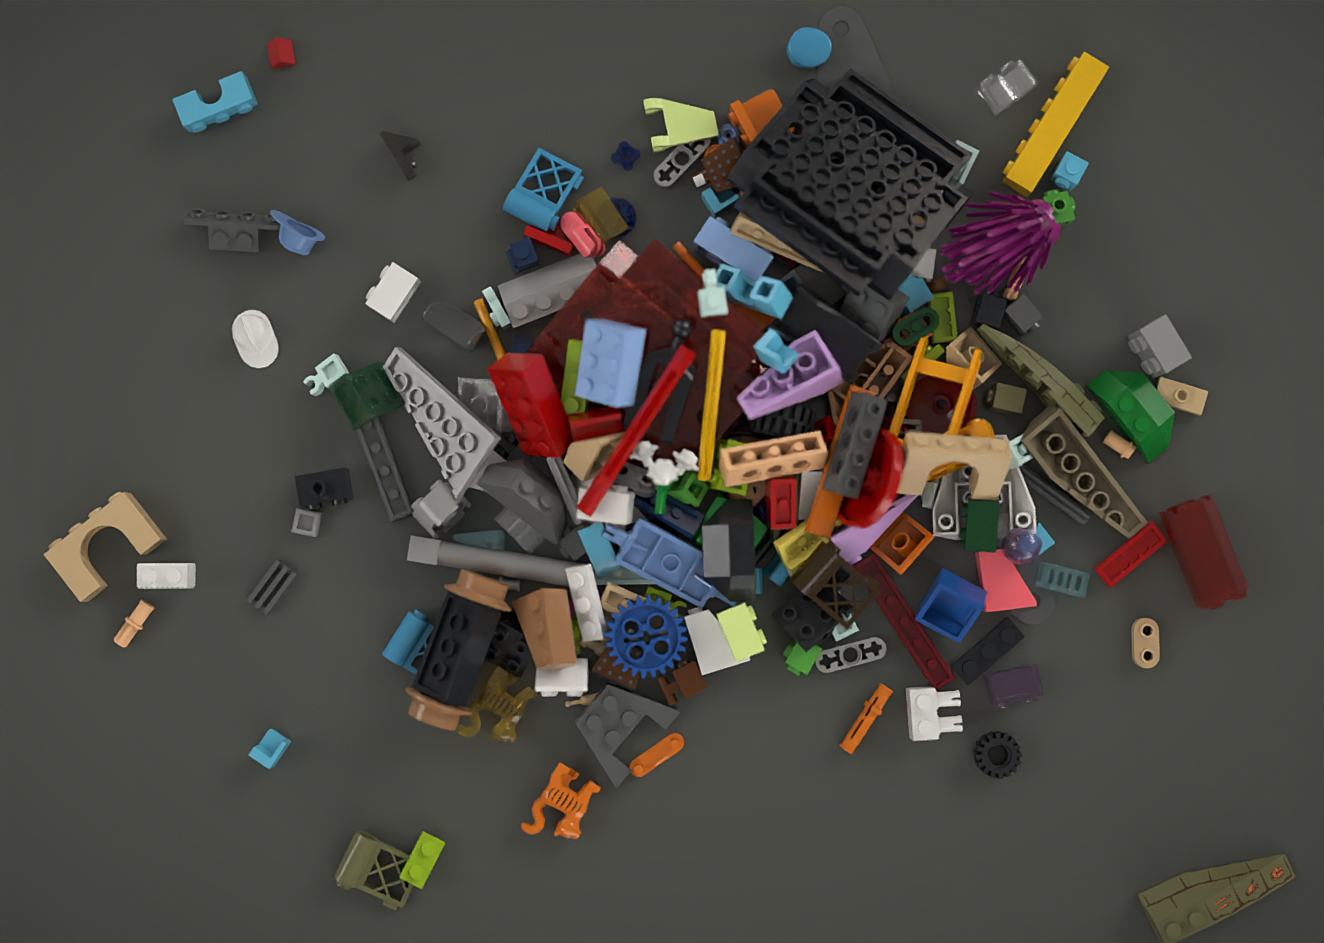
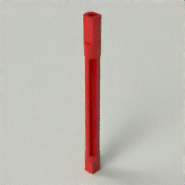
M682 344L601 471L598 472L576 506L583 514L592 517L614 483V479L680 377L683 376L696 356V353Z

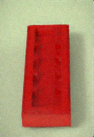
M1150 521L1133 537L1095 566L1093 570L1108 588H1112L1168 542V539L1154 522Z

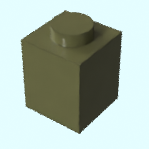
M1002 383L991 385V388L987 389L985 395V402L988 403L986 410L1012 416L1022 414L1027 389Z

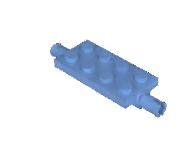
M640 516L631 531L628 532L608 522L605 525L606 529H603L601 536L620 545V550L614 558V562L700 608H703L710 597H717L732 607L737 604L736 601L730 602L704 578L703 550Z

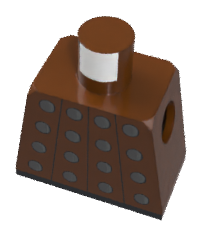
M736 137L728 139L700 159L704 170L691 176L697 189L711 184L714 192L736 187L727 181L729 174L743 154Z
M627 628L626 632L632 633L635 630ZM640 637L625 638L624 642L627 643ZM634 645L630 648L629 655L638 657L642 654L643 650ZM606 647L590 673L635 691L640 671H637L635 676L631 675L630 667L623 672L622 666L624 663L615 665L614 661L617 655L609 656L608 653L613 647Z

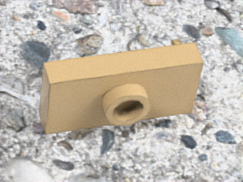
M1158 377L1155 388L1170 407L1198 416L1202 415L1208 391L1164 377Z

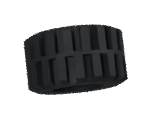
M793 404L751 419L748 428L758 435L772 439L813 432L817 413L803 405Z

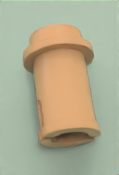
M1112 429L1102 441L1103 444L1121 454V458L1129 459L1136 449L1133 441H1127Z

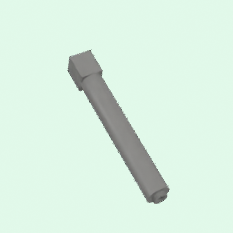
M412 535L407 555L408 561L569 586L565 569L570 566L584 565V563Z

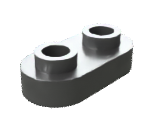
M625 462L614 479L613 485L626 486L628 491L635 492L636 495L645 498L656 495L657 491L652 478L647 476L648 470ZM625 471L627 474L622 475L620 472ZM644 480H649V481H651V482H650V483H644L643 481H644Z

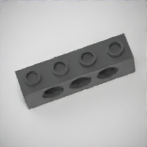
M852 391L823 484V490L858 499L888 400L865 392Z

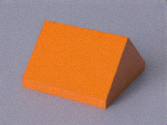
M903 511L869 548L902 575L935 536Z

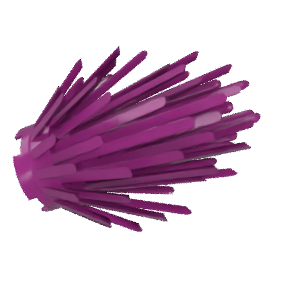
M989 191L988 193L991 196L1012 203L984 200L987 204L964 203L965 207L1007 211H975L967 213L966 217H997L947 229V232H952L953 234L951 239L975 232L979 233L943 245L940 248L943 249L940 251V256L945 255L948 260L964 253L966 254L943 266L942 272L945 273L960 266L945 274L944 279H951L953 283H957L972 274L965 282H968V285L970 283L976 285L1007 263L976 288L973 293L977 294L991 283L992 286L987 290V294H990L1026 256V260L1008 284V288L1012 287L1019 276H1021L1014 288V293H1016L1027 274L1029 275L1027 286H1029L1039 263L1041 270L1046 265L1051 245L1056 243L1060 236L1061 226L1060 223L1056 224L1052 214L1055 210L1044 200L1034 199L1029 201L1014 194H1010L1011 197Z

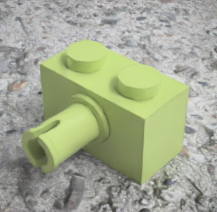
M745 602L716 614L736 662L765 650L763 644L767 642L762 630H756L753 621L757 620L751 605L747 607Z

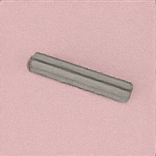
M548 457V465L574 524L579 525L586 522L587 520L577 519L576 506L578 505L579 496L562 457Z

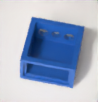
M942 568L919 602L915 620L960 643L983 610L987 591Z

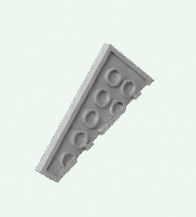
M395 347L383 368L396 392H400L403 397L407 412L413 415L416 421L415 426L432 457H436L443 469L441 470L442 475L445 479L449 480L453 487L452 493L455 498H462L501 437L400 347Z

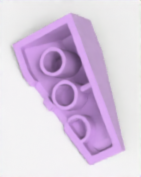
M816 330L797 339L788 346L796 351L799 357L784 374L770 367L762 377H757L737 397L749 420L821 395L843 383L839 366Z
M904 494L893 501L885 515L874 525L865 529L845 526L831 534L829 540L841 549L838 554L850 565L862 559L861 554L869 549L918 495Z

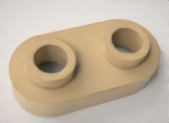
M1139 618L1133 623L1131 628L1132 659L1139 667L1152 668L1158 663L1160 658L1159 627L1150 618ZM1145 626H1148L1150 628V633L1148 635H1145L1143 633V628ZM1146 651H1149L1151 654L1149 660L1144 659L1143 655Z

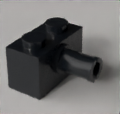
M344 467L295 476L299 505L307 506L308 510L323 508V503L332 502V506L347 504V499L354 498L348 468Z

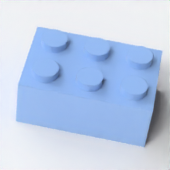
M710 216L693 241L694 251L718 267L720 264H725L741 269L747 277L755 282H758L760 276L765 277L773 264L774 257L771 255L772 251L730 234L729 223L720 217L714 219Z
M586 319L575 396L613 407L634 406L646 329L607 319Z

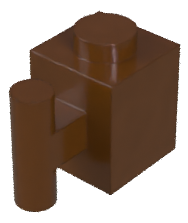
M685 658L675 663L676 668L672 670V673L676 680L669 683L665 674L656 678L669 706L678 702L674 693L679 690L682 691L684 698L687 699L708 688L695 660L689 661L688 658Z

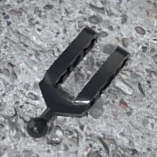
M678 319L673 323L672 333L674 338L671 347L647 352L638 378L634 406H629L623 429H628L645 403L658 363L667 366L680 345L683 344L684 339L691 335L692 326L686 319ZM692 362L678 380L659 441L672 445L697 369Z

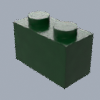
M967 496V503H962L961 518H966L965 528L960 527L959 542L964 543L966 551L996 552L999 499L997 501L980 500Z

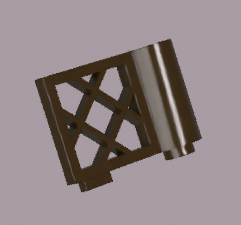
M829 540L826 544L822 541L789 580L848 630L880 593L881 590L877 588L880 583L870 574L864 577L838 554L841 549L834 545L833 542ZM842 565L850 571L851 583L836 584V572ZM854 575L862 582H854ZM833 576V584H826ZM855 585H866L873 593L867 600H856ZM837 586H852L853 601L838 602ZM823 587H833L835 602H823L816 595ZM856 603H863L862 606L857 610ZM853 604L854 615L848 622L839 616L838 605ZM828 605H835V611Z

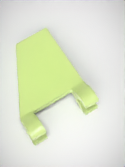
M661 98L643 100L646 115L654 114L661 110L664 113L668 136L651 137L654 152H660L672 146L719 137L714 111Z

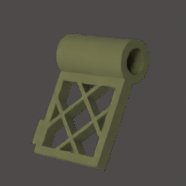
M356 830L334 875V878L337 880L336 884L346 890H350L351 887L358 888L383 900L382 905L395 911L397 907L403 909L414 885L408 883L406 886L405 881L400 878L386 883L382 870L396 866L400 875L401 869L399 864L406 862L410 854L378 840L369 833ZM383 849L390 852L394 862L380 867L377 859L380 850ZM396 855L401 857L402 859L397 860ZM375 862L377 868L372 869L373 864ZM379 872L383 885L372 888L364 884L368 875ZM401 882L404 888L401 900L392 897L388 887Z

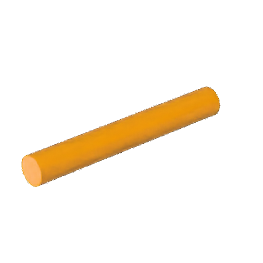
M481 298L473 303L482 324L485 326L486 334L498 360L506 353L485 303Z

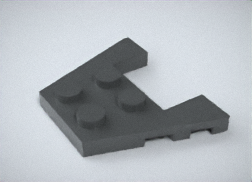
M606 683L574 722L613 785L618 788L632 770L613 755L615 750L646 714L666 730L680 712L675 707L664 705L656 700L645 698L634 692Z

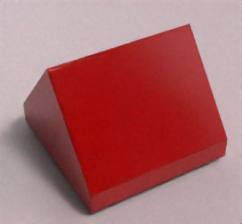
M276 37L267 43L271 69L296 65L292 40Z

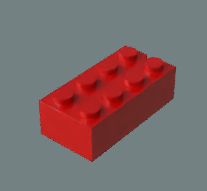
M506 353L488 367L487 370L490 374L491 382L499 395L501 405L508 416L510 426L517 437L520 449L524 455H543V457L560 458L573 443L569 418L543 355Z

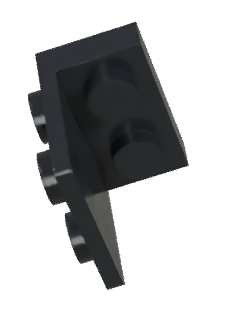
M511 608V612L500 609L502 613L484 660L521 678L532 654L515 609Z

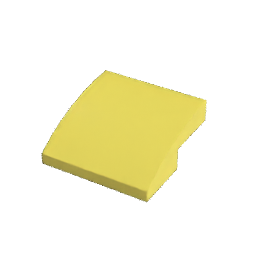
M808 519L773 542L790 577L822 541L826 544L829 541L826 537L804 531Z

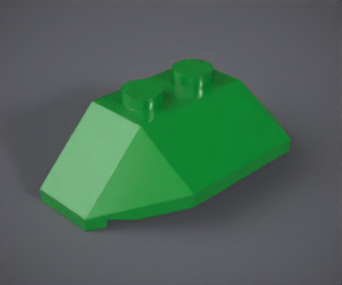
M1105 370L1086 385V388L1128 440L1134 442L1133 445L1136 446V450L1147 463H1150L1168 449L1175 412L1144 373Z

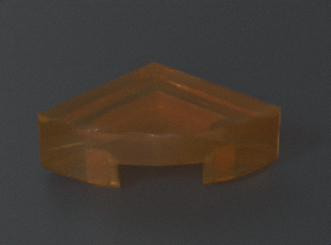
M944 278L926 284L931 293L943 291L948 287Z

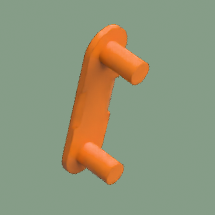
M671 733L632 760L629 767L632 770V775L642 777L683 748L684 738L678 733Z

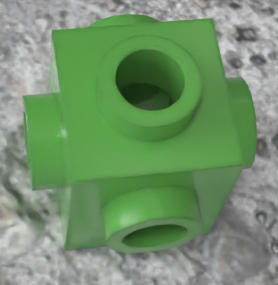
M1054 189L1044 193V197L1041 200L1049 203L1055 210L1052 214L1056 224L1060 223V226H1064L1075 220L1073 212L1075 211V202L1072 196L1069 197L1068 191L1059 192V189Z

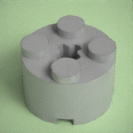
M441 479L430 487L431 492L425 498H418L411 506L414 510L413 517L433 538L440 537L437 533L441 530L446 533L464 517L465 512L463 509L465 506L468 508L471 506V503L464 496L462 498H455L450 482H443Z

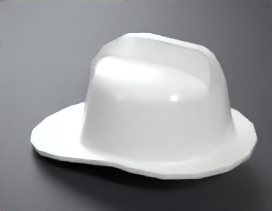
M256 310L244 311L238 315L233 322L232 334L241 358L251 367L263 368L269 366L276 359L279 348L267 316Z

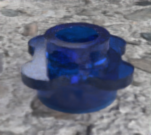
M623 141L619 144L616 153L612 154L611 160L613 163L622 165L625 171H630L633 168V163L636 159L640 158L641 154L638 149H634L628 142Z

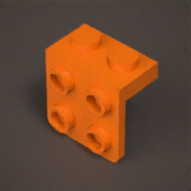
M772 89L741 104L740 100L730 104L729 120L734 127L737 126L740 130V139L745 148L748 147L783 106ZM791 127L789 131L793 133L795 128Z

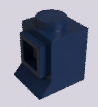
M530 237L511 243V248L506 251L514 275L540 265Z

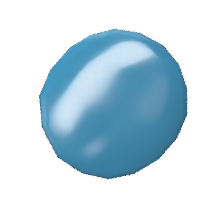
M812 27L800 28L794 32L787 44L789 60L797 67L804 69H814L820 66L829 58L832 51L829 37L823 31Z

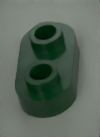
M926 307L900 321L892 330L893 341L898 346L908 347L920 340V338L932 333L940 322L938 313L934 309ZM923 317H927L930 320L928 326L922 324L921 319ZM901 330L908 332L909 336L907 339H903L900 336Z

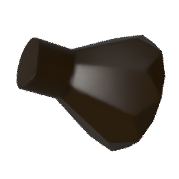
M889 393L884 397L888 401L883 416L893 418L898 403L896 402V395Z

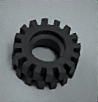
M996 731L988 732L987 735L981 736L982 739L980 741L977 740L976 749L973 750L975 754L973 758L977 763L976 766L983 773L992 778L1003 779V777H1009L1012 772L1015 773L1018 770L1016 767L1022 762L1020 761L1022 752H1020V746L1013 737ZM995 745L1003 746L1007 752L1006 760L998 765L992 764L988 758L989 750Z

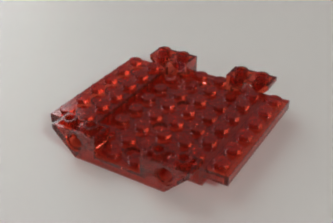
M656 238L650 242L640 256L619 240L525 353L543 355L561 399L568 342L570 339L583 341L586 323L582 321L581 313L584 310L592 311L595 319H607L646 329L639 375L647 352L671 347L674 338L672 333L673 323L678 319L689 321L692 326V333L688 338L684 339L682 345L696 353L692 363L697 369L672 445L659 441L677 383L639 441L646 442L649 440L651 445H658L652 456L654 463L658 459L671 460L674 466L677 465L673 451L680 453L683 449L694 453L698 458L697 463L699 462L702 423L698 420L697 413L700 410H704L711 332L718 329L726 333L715 443L744 411L737 397L757 377H762L769 369L767 365L756 357L758 354L754 348L766 333L727 299L728 313L726 315L701 317L697 292L704 290L702 278ZM658 363L648 396L665 372L666 365ZM589 400L587 411L611 406ZM629 406L619 407L621 413L622 427L624 425ZM629 456V458L626 461L627 463L648 470L647 467H644L643 462L637 460L636 458L630 459ZM622 471L620 474L625 475L627 472Z

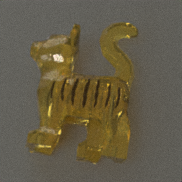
M498 666L490 676L485 690L470 706V709L473 710V714L469 715L470 727L458 725L457 731L463 737L475 736L481 726L478 712L486 709L501 717V720L494 725L489 739L495 738L501 742L512 744L517 738L515 726L523 717L529 699H535L539 693L527 686L515 698L506 692V689L509 685L514 684L517 678Z

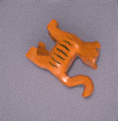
M559 762L551 774L548 786L540 797L534 801L531 810L535 823L530 825L523 822L521 824L522 830L530 835L539 833L544 828L545 823L542 808L549 805L565 813V816L557 823L554 836L561 835L565 838H579L581 835L579 821L587 811L591 795L598 793L601 787L589 780L578 793L569 788V783L571 780L577 779L579 773Z

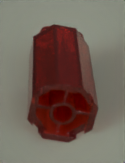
M1212 494L1200 496V500L1197 501L1194 499L1167 508L1166 511L1159 512L1196 607H1201L1202 610L1207 608L1213 610L1224 605L1223 601L1230 599L1237 601L1248 596L1246 591L1249 590V587Z

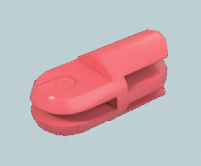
M575 211L566 212L560 220V226L582 256L586 258L603 255L606 250L605 244L584 217Z

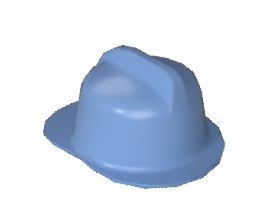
M270 211L271 216L280 223L278 237L280 243L287 250L301 255H308L317 241L325 240L324 234L319 230L300 223L280 211Z

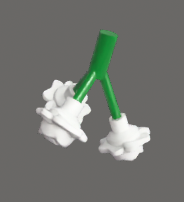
M649 440L646 442L641 441L634 448L630 459L636 458L643 462L644 467L648 468L647 476L652 478L657 491L654 512L664 514L667 491L679 475L682 476L685 470H699L696 466L698 458L694 453L683 449L680 453L673 451L677 462L676 466L672 464L671 460L658 459L654 463L652 456L658 445H651Z

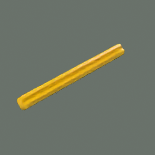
M718 329L711 332L698 463L699 470L697 473V479L701 481H710L712 474L726 335L725 331Z

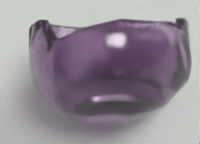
M1010 529L1001 544L1003 556L1011 563L1017 565H1026L1034 562L1042 548L1040 538L1033 532L1025 529Z

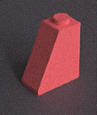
M996 549V552H974L979 587L987 591L985 606L982 612L1037 606L1034 596L1004 549Z

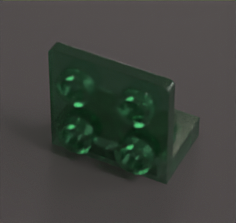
M381 362L345 374L329 387L353 431L362 428L373 418L404 405V401L400 394L396 392Z

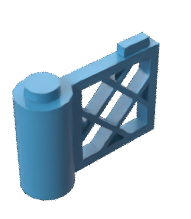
M538 148L517 185L508 194L503 205V211L545 233H548L550 230L554 231L560 221V218L557 216L572 189L577 191L584 180V177L581 176L582 170ZM540 157L550 161L552 168L538 172L536 164ZM567 170L574 174L570 181L560 183L557 172ZM554 173L557 184L543 187L540 177ZM537 178L540 189L530 191L523 186L527 180ZM559 189L561 197L557 204L547 200L545 192Z
M417 609L414 612L408 611L382 652V655L388 660L404 667L415 675L418 669L412 666L411 663L416 656L424 655L425 651L419 652L423 644L426 650V639L434 629V626L426 621L428 616Z

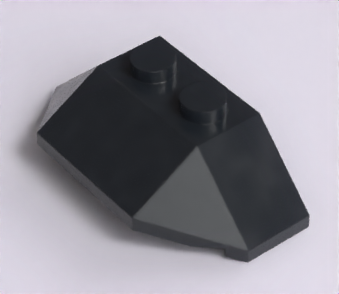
M752 499L726 500L702 525L704 578L730 602L755 601L756 568Z

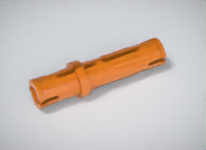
M879 683L870 700L865 701L863 704L865 708L839 745L842 749L852 755L854 754L855 749L877 715L881 716L883 712L881 709L894 691Z

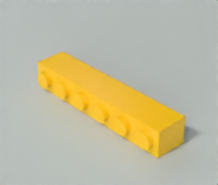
M1085 51L1079 58L1074 56L1067 67L1070 73L1066 79L1061 77L1054 88L1057 94L1053 100L1051 98L1047 99L1041 109L1044 112L1040 120L1036 118L1029 128L1028 132L1032 133L1027 141L1023 139L1015 152L1019 155L1014 162L1010 160L1002 173L1006 176L1002 183L1025 197L1032 193L1106 74L1109 66Z

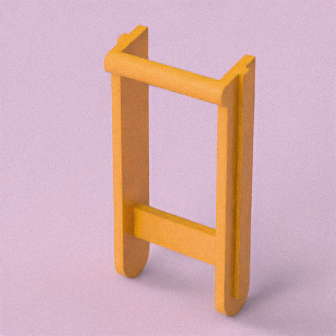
M928 336L920 338L889 431L898 438L918 374L920 373L963 384L947 434L958 436L981 364L982 350L975 349L969 369L924 358L928 345ZM898 438V440H899V442H900V444H901V447H902V446H903V443H904V440Z

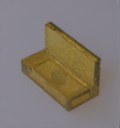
M602 187L578 199L573 207V211L580 213L605 246L608 245L612 238L628 230V226Z

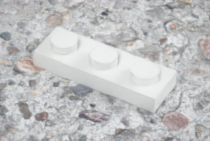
M584 564L566 568L583 642L606 639L607 636L604 633L607 631L592 565Z

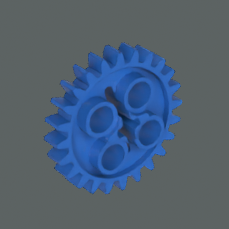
M637 595L636 603L633 604L628 598V607L624 608L619 604L620 613H611L615 621L606 623L607 626L612 628V631L604 633L605 636L611 638V640L605 642L606 647H613L608 654L609 656L617 655L614 661L615 665L624 663L622 666L623 672L630 667L632 676H635L637 671H640L642 678H645L647 671H650L654 678L657 669L665 674V665L674 668L671 661L673 658L681 660L677 651L686 650L685 647L680 645V642L687 641L688 638L681 635L687 628L686 626L678 625L684 619L682 616L674 617L678 612L677 608L668 610L670 607L669 601L660 605V597L651 602L650 595L646 596L645 601H642L640 596ZM659 615L663 618V622L659 627H651L649 625L652 616ZM630 620L638 623L637 629L632 633L624 630L625 623ZM647 630L649 634H656L663 630H668V634L666 635L650 636L648 642H644L643 638L632 640L627 643L624 642L625 638H635L643 636V631ZM659 640L667 642V648L663 652L654 650V645ZM634 645H639L643 648L642 654L638 657L629 655V650Z

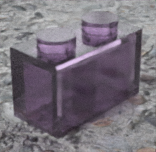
M1029 664L984 674L990 704L998 705V709L1012 707L1013 702L1022 700L1023 703L1038 701V696L1044 695L1038 665Z

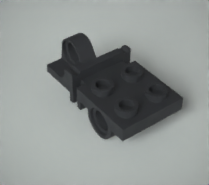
M843 565L836 572V584L848 583L851 580L850 571ZM833 576L826 584H833ZM837 586V598H838V602H839V601H847V600L838 592L843 586ZM823 587L816 595L823 602H835L833 587ZM798 590L772 613L774 620L806 653L814 645L818 646L823 643L839 624L801 590ZM851 604L838 605L839 616L844 619L843 613L848 618L853 611V606ZM828 605L835 611V605Z

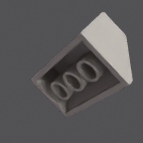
M581 253L498 285L500 295L515 332L608 296L593 257L584 258Z

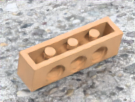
M810 432L721 449L719 468L725 487L822 469L825 465L827 449L821 432Z

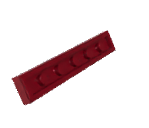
M872 552L852 565L864 577L870 574L880 583L877 588L881 591L874 600L929 685L938 691L955 680L956 677L921 623L915 620V614L876 554ZM867 587L870 594H872L873 591L869 587Z

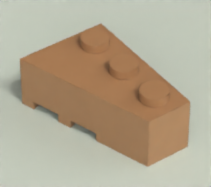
M542 588L512 601L537 670H562L577 664L566 589Z

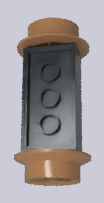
M461 569L456 583L444 585V588L450 591H447L414 679L413 687H406L405 689L413 698L408 710L410 716L447 730H456L461 716L473 714V710L467 707L502 613L498 609L509 612L512 610L504 601L509 589L508 585L466 569Z

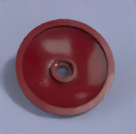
M919 374L904 419L922 420L921 433L943 435L949 431L963 384ZM973 389L960 429L967 427L966 424L976 417L977 401ZM939 399L945 400V407L939 406ZM907 425L909 429H916V425Z

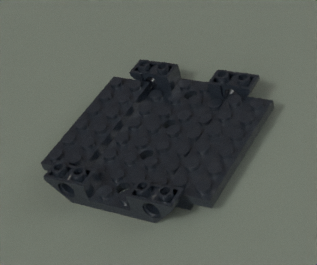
M851 68L841 80L838 79L831 89H828L814 78L804 81L748 145L727 178V181L744 192L735 202L734 207L857 297L870 283L891 299L919 264L925 252L940 233L950 225L964 207L963 204L967 203L974 194L973 191L956 179H953L968 161L971 153ZM796 127L802 134L793 135L789 128ZM836 156L840 158L842 164H833L830 161V157ZM879 186L883 190V194H875L871 187ZM912 216H921L924 219V224L915 223Z

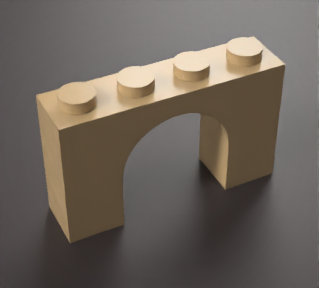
M907 432L902 446L903 473L897 494L922 495L927 477L935 467L947 462L957 461L973 466L969 478L972 499L997 501L1012 460L1009 440Z
M117 492L108 499L109 504L103 508L98 507L88 515L89 519L83 524L78 523L70 528L68 531L70 534L63 540L59 538L48 546L50 550L44 554L80 602L90 601L108 586L92 566L88 557L90 540L100 529L109 526L119 529L125 534L140 555L150 554L167 540L132 493Z

